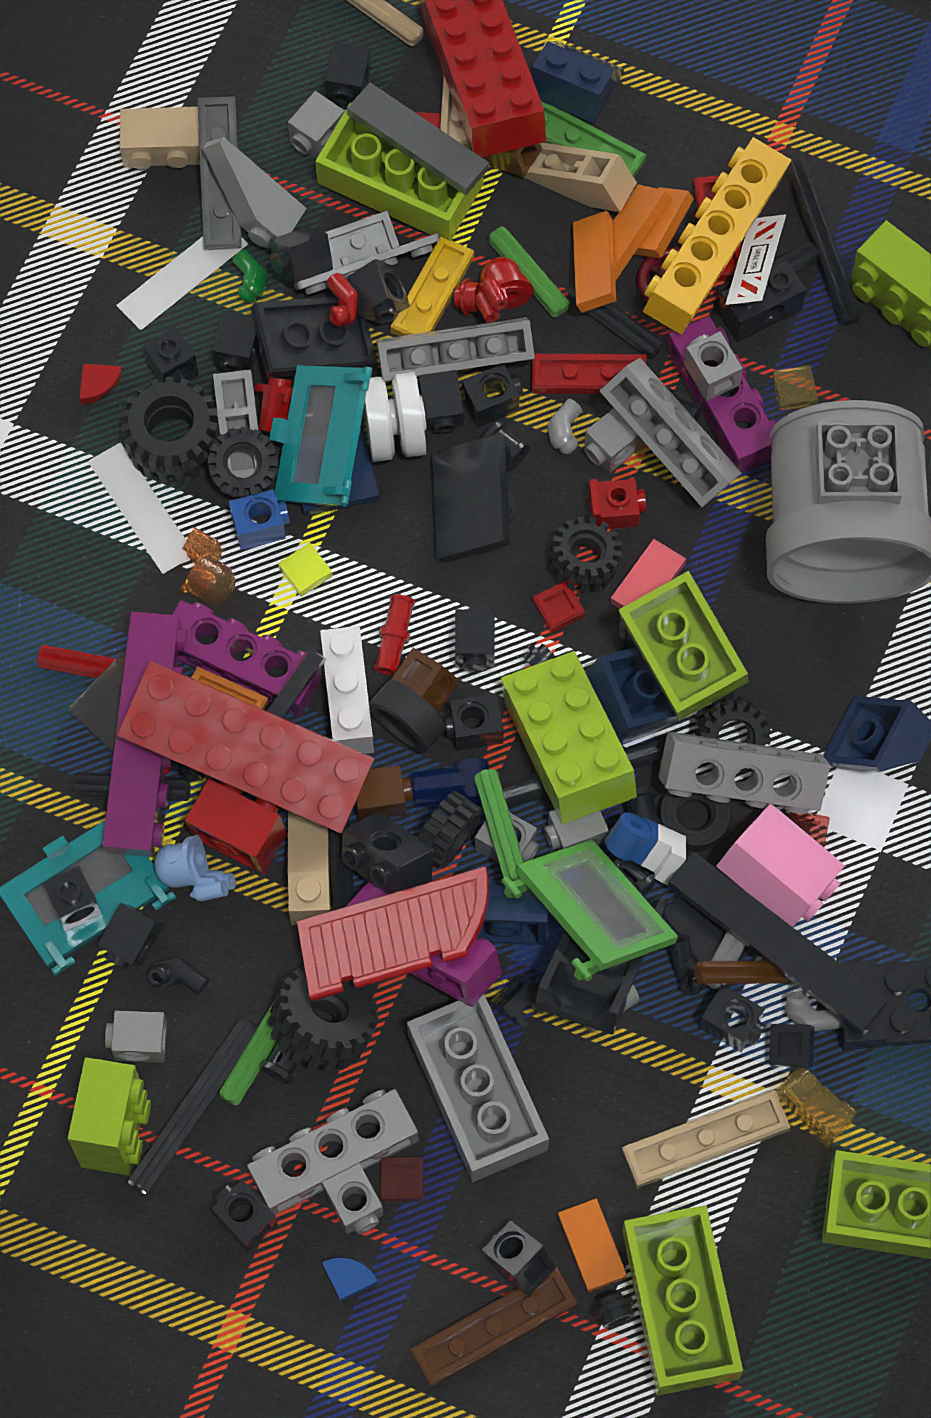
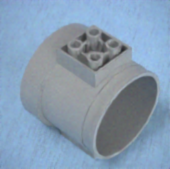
M865 400L834 401L799 409L783 417L774 425L770 433L773 524L766 533V561L768 580L776 589L804 600L845 604L895 598L918 590L931 582V517L928 514L926 458L923 445L924 426L914 413L902 407L883 402Z

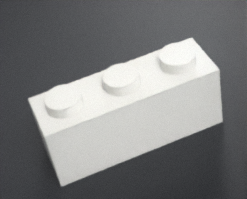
M360 626L320 630L323 657L327 659L324 667L332 738L364 754L374 753Z

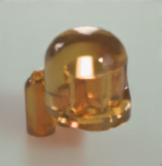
M194 527L182 550L187 552V556L195 565L179 591L184 595L192 593L205 601L209 606H217L224 603L232 594L235 587V575L232 569L219 561L223 551L219 541Z

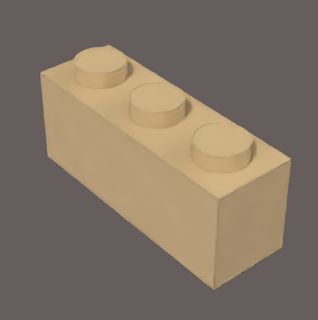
M198 107L120 109V151L123 167L131 166L136 169H145L150 166L168 165L173 168H182L187 165H200Z

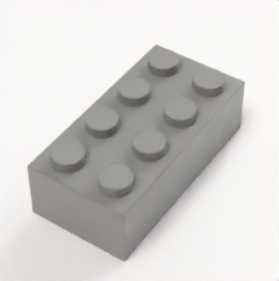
M484 994L472 1008L461 1001H456L407 1022V1033L472 1183L548 1151V1135Z

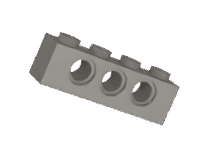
M526 317L376 340L381 376L384 381L393 380L395 374L415 372V375L419 376L535 359L530 320Z
M641 358L623 368L600 390L602 395L701 507L715 498L741 474L740 470Z
M668 731L658 777L664 787L668 789V792L677 796L690 797L692 792L707 794V798L717 802L728 803L731 798L745 800L746 804L757 808H767L769 804L784 806V809L789 812L806 814L808 809L821 811L831 765L822 754ZM705 762L713 763V769L709 774L705 776L696 775V770L701 764ZM744 768L752 769V773L747 780L743 782L735 781L738 771ZM790 774V780L785 786L780 788L773 787L774 781L778 776Z
M396 1089L388 1093L385 1090L374 1092L363 1100V1106L351 1112L348 1109L337 1111L326 1119V1125L314 1131L310 1127L300 1130L289 1138L291 1143L277 1150L273 1146L268 1147L252 1157L254 1162L247 1165L249 1174L265 1205L275 1216L324 1191L322 1182L360 1163L364 1170L419 1142L418 1131ZM367 1122L374 1123L380 1128V1131L371 1139L362 1138L357 1133L358 1128L362 1124ZM329 1141H335L343 1146V1150L337 1157L328 1158L321 1154L322 1146ZM292 1160H299L306 1165V1169L300 1176L290 1177L283 1172L285 1165Z

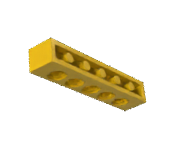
M754 137L745 150L741 147L737 148L728 164V167L732 168L730 174L728 175L724 172L720 174L711 190L716 194L713 200L707 197L704 199L695 214V217L699 219L696 226L689 223L679 238L678 243L683 245L678 252L674 249L670 251L661 269L666 271L662 278L655 275L648 285L644 295L649 297V300L643 310L644 313L681 335L684 333L778 186L791 159Z

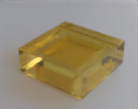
M811 365L773 371L772 378L780 411L812 406L818 403Z

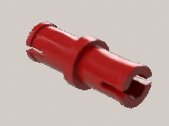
M401 594L391 595L385 626L380 627L379 631L381 643L373 669L377 673L387 676H394L399 669L404 644H408L410 639L408 627L413 606H415V600Z

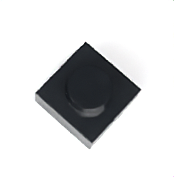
M771 1024L769 1065L773 1067H813L815 1026L805 1024Z

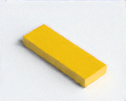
M440 237V241L437 242L407 296L410 307L400 312L397 318L394 319L390 326L391 333L404 336L434 331L454 295L456 286H459L474 258V250Z

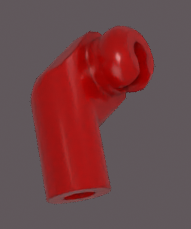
M335 273L328 278L327 286L338 298V306H333L330 309L332 314L329 315V318L335 326H349L356 319L358 293L341 273Z

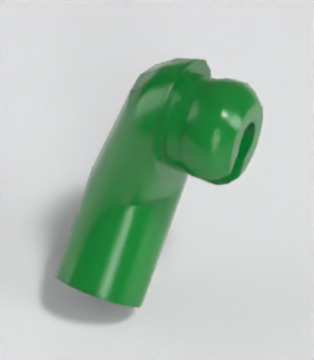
M243 249L232 260L236 267L244 274L243 285L238 288V295L245 302L253 303L257 296H262L265 291L267 274L246 249Z

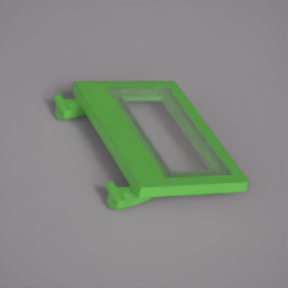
M592 839L520 863L515 870L520 879L511 881L506 876L501 880L506 887L504 894L508 898L515 897L518 899L523 892L531 889L587 954L590 961L582 963L578 958L572 961V965L576 968L574 976L579 981H589L592 979L593 974L598 971L675 944L678 935Z

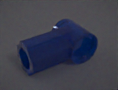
M469 758L458 761L454 764V767L412 772L416 807L438 806L453 791H457L477 806H482L475 782V775L480 773V771L490 770L489 761L484 758Z

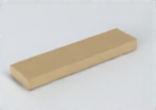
M773 1090L622 1147V1153L636 1188L790 1131L791 1127L776 1091Z

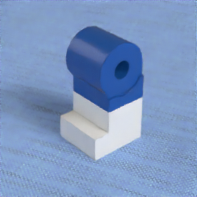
M625 812L621 814L605 838L607 848L615 856L623 860L633 861L653 871L654 879L668 885V881L686 860V836L632 813Z

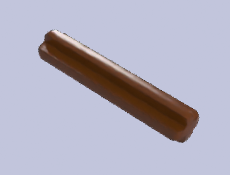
M766 961L698 962L694 968L696 972L695 980L699 984L794 983Z

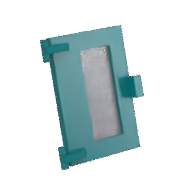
M297 365L288 420L273 418L270 433L271 441L283 444L275 486L277 501L342 507L348 505L366 392L369 389L372 372L371 367L352 368Z
M105 821L69 844L64 836L59 837L42 848L47 858L0 887V897L46 966L49 968L55 963L57 964L51 969L55 976L76 963L72 956L66 960L64 957L105 932L120 903L130 904L140 909L157 898V901L152 903L156 911L176 898L172 891L165 894L169 887L159 880L155 866L148 857L106 853L102 846ZM80 866L97 900L101 914L64 932L47 898L43 883Z

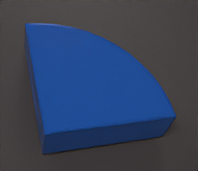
M334 1258L322 1262L340 1302L378 1284L375 1275L358 1261L348 1258Z

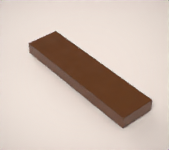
M556 1267L529 1297L519 1289H516L411 1348L410 1351L429 1386L433 1388L576 1307L577 1301Z

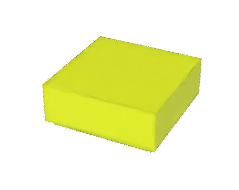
M310 542L278 563L280 571L300 597L333 577L332 570Z

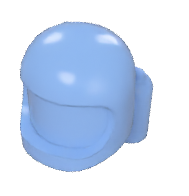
M198 835L188 836L183 843L167 844L156 854L155 871L159 880L171 888L194 886L190 896L197 901L227 896L228 890H232L236 886L235 877L232 873L223 874L222 871L209 870L205 849Z

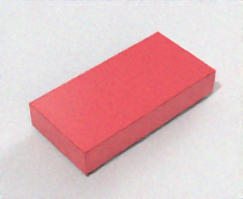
M653 539L612 595L610 603L621 609L675 579L686 564V558Z

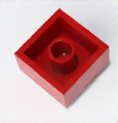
M208 779L185 819L192 835H198L202 843L265 875L287 836L282 818L277 814L278 808L258 797L254 802L241 795L243 790L222 781L219 784Z

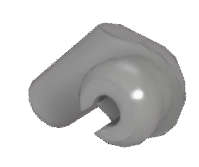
M567 399L547 425L551 445L555 449L558 448L565 455L572 453L578 445L577 438L572 436L571 424L582 412V408L572 399Z
M795 991L788 995L785 1011L788 1018L795 1023L815 1026V1031L842 1028V1019L830 1010L817 1011L809 1005V998L805 993Z

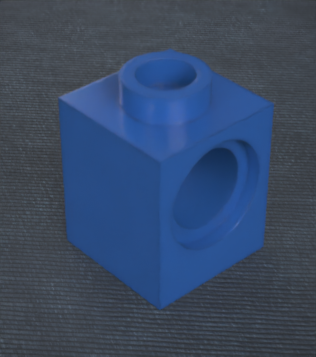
M274 489L229 501L231 518L241 551L286 539L284 525L290 524V519L285 501L277 502ZM258 515L270 517L267 522L262 524L252 521Z

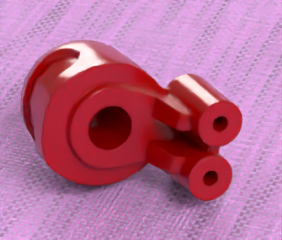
M498 257L492 259L483 267L480 275V288L475 295L474 301L485 321L493 323L500 317L499 311L501 309H511L524 305L531 298L534 290L531 282L519 270V265L514 260L507 257Z

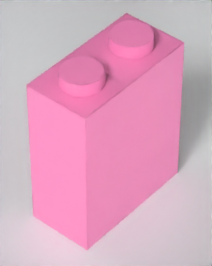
M770 804L738 838L716 867L790 926L794 927L801 917L809 922L824 904L818 898L820 897L826 902L841 883L835 877L845 865L773 804Z

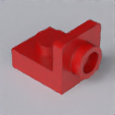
M269 377L268 384L255 383L254 391L264 392L258 430L271 432L273 418L288 420L293 388H291L292 380Z

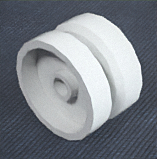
M415 372L395 374L392 380L393 399H388L385 381L381 377L370 378L364 404V415L372 462L392 460L395 454L393 435H399L401 451L406 457L426 455L425 411L422 395L419 396Z

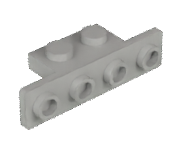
M384 211L325 232L328 234L333 270L299 281L293 285L295 291L304 288L308 295L328 288L326 280L332 274L341 273L347 280V276L374 259L394 265L398 263L396 256L410 251L412 258L433 251L431 243L440 241L438 233L400 246L388 211Z

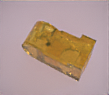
M801 1066L776 1089V1093L781 1101L827 1148L853 1123L857 1114L846 1101L841 1102L828 1088H824L813 1074Z

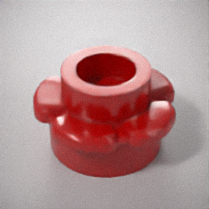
M469 278L463 280L461 286H456L454 292L456 308H461L465 316H469L471 312H480L474 298L481 283L471 282Z

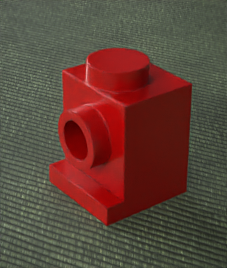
M597 479L589 480L591 517L597 518L595 525L600 527L604 521L609 525L608 529L639 526L640 512H646V497L644 489H637L636 479L598 482Z

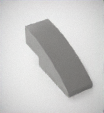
M251 370L213 374L220 434H225L231 428L239 429L241 426L258 430ZM237 449L229 456L228 468L237 477H249L258 468V457L250 449Z

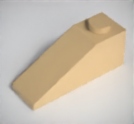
M541 143L542 151L524 177L586 206L616 212L622 210L637 184L619 154Z
M288 810L289 915L291 926H295L299 920L331 911L328 827Z

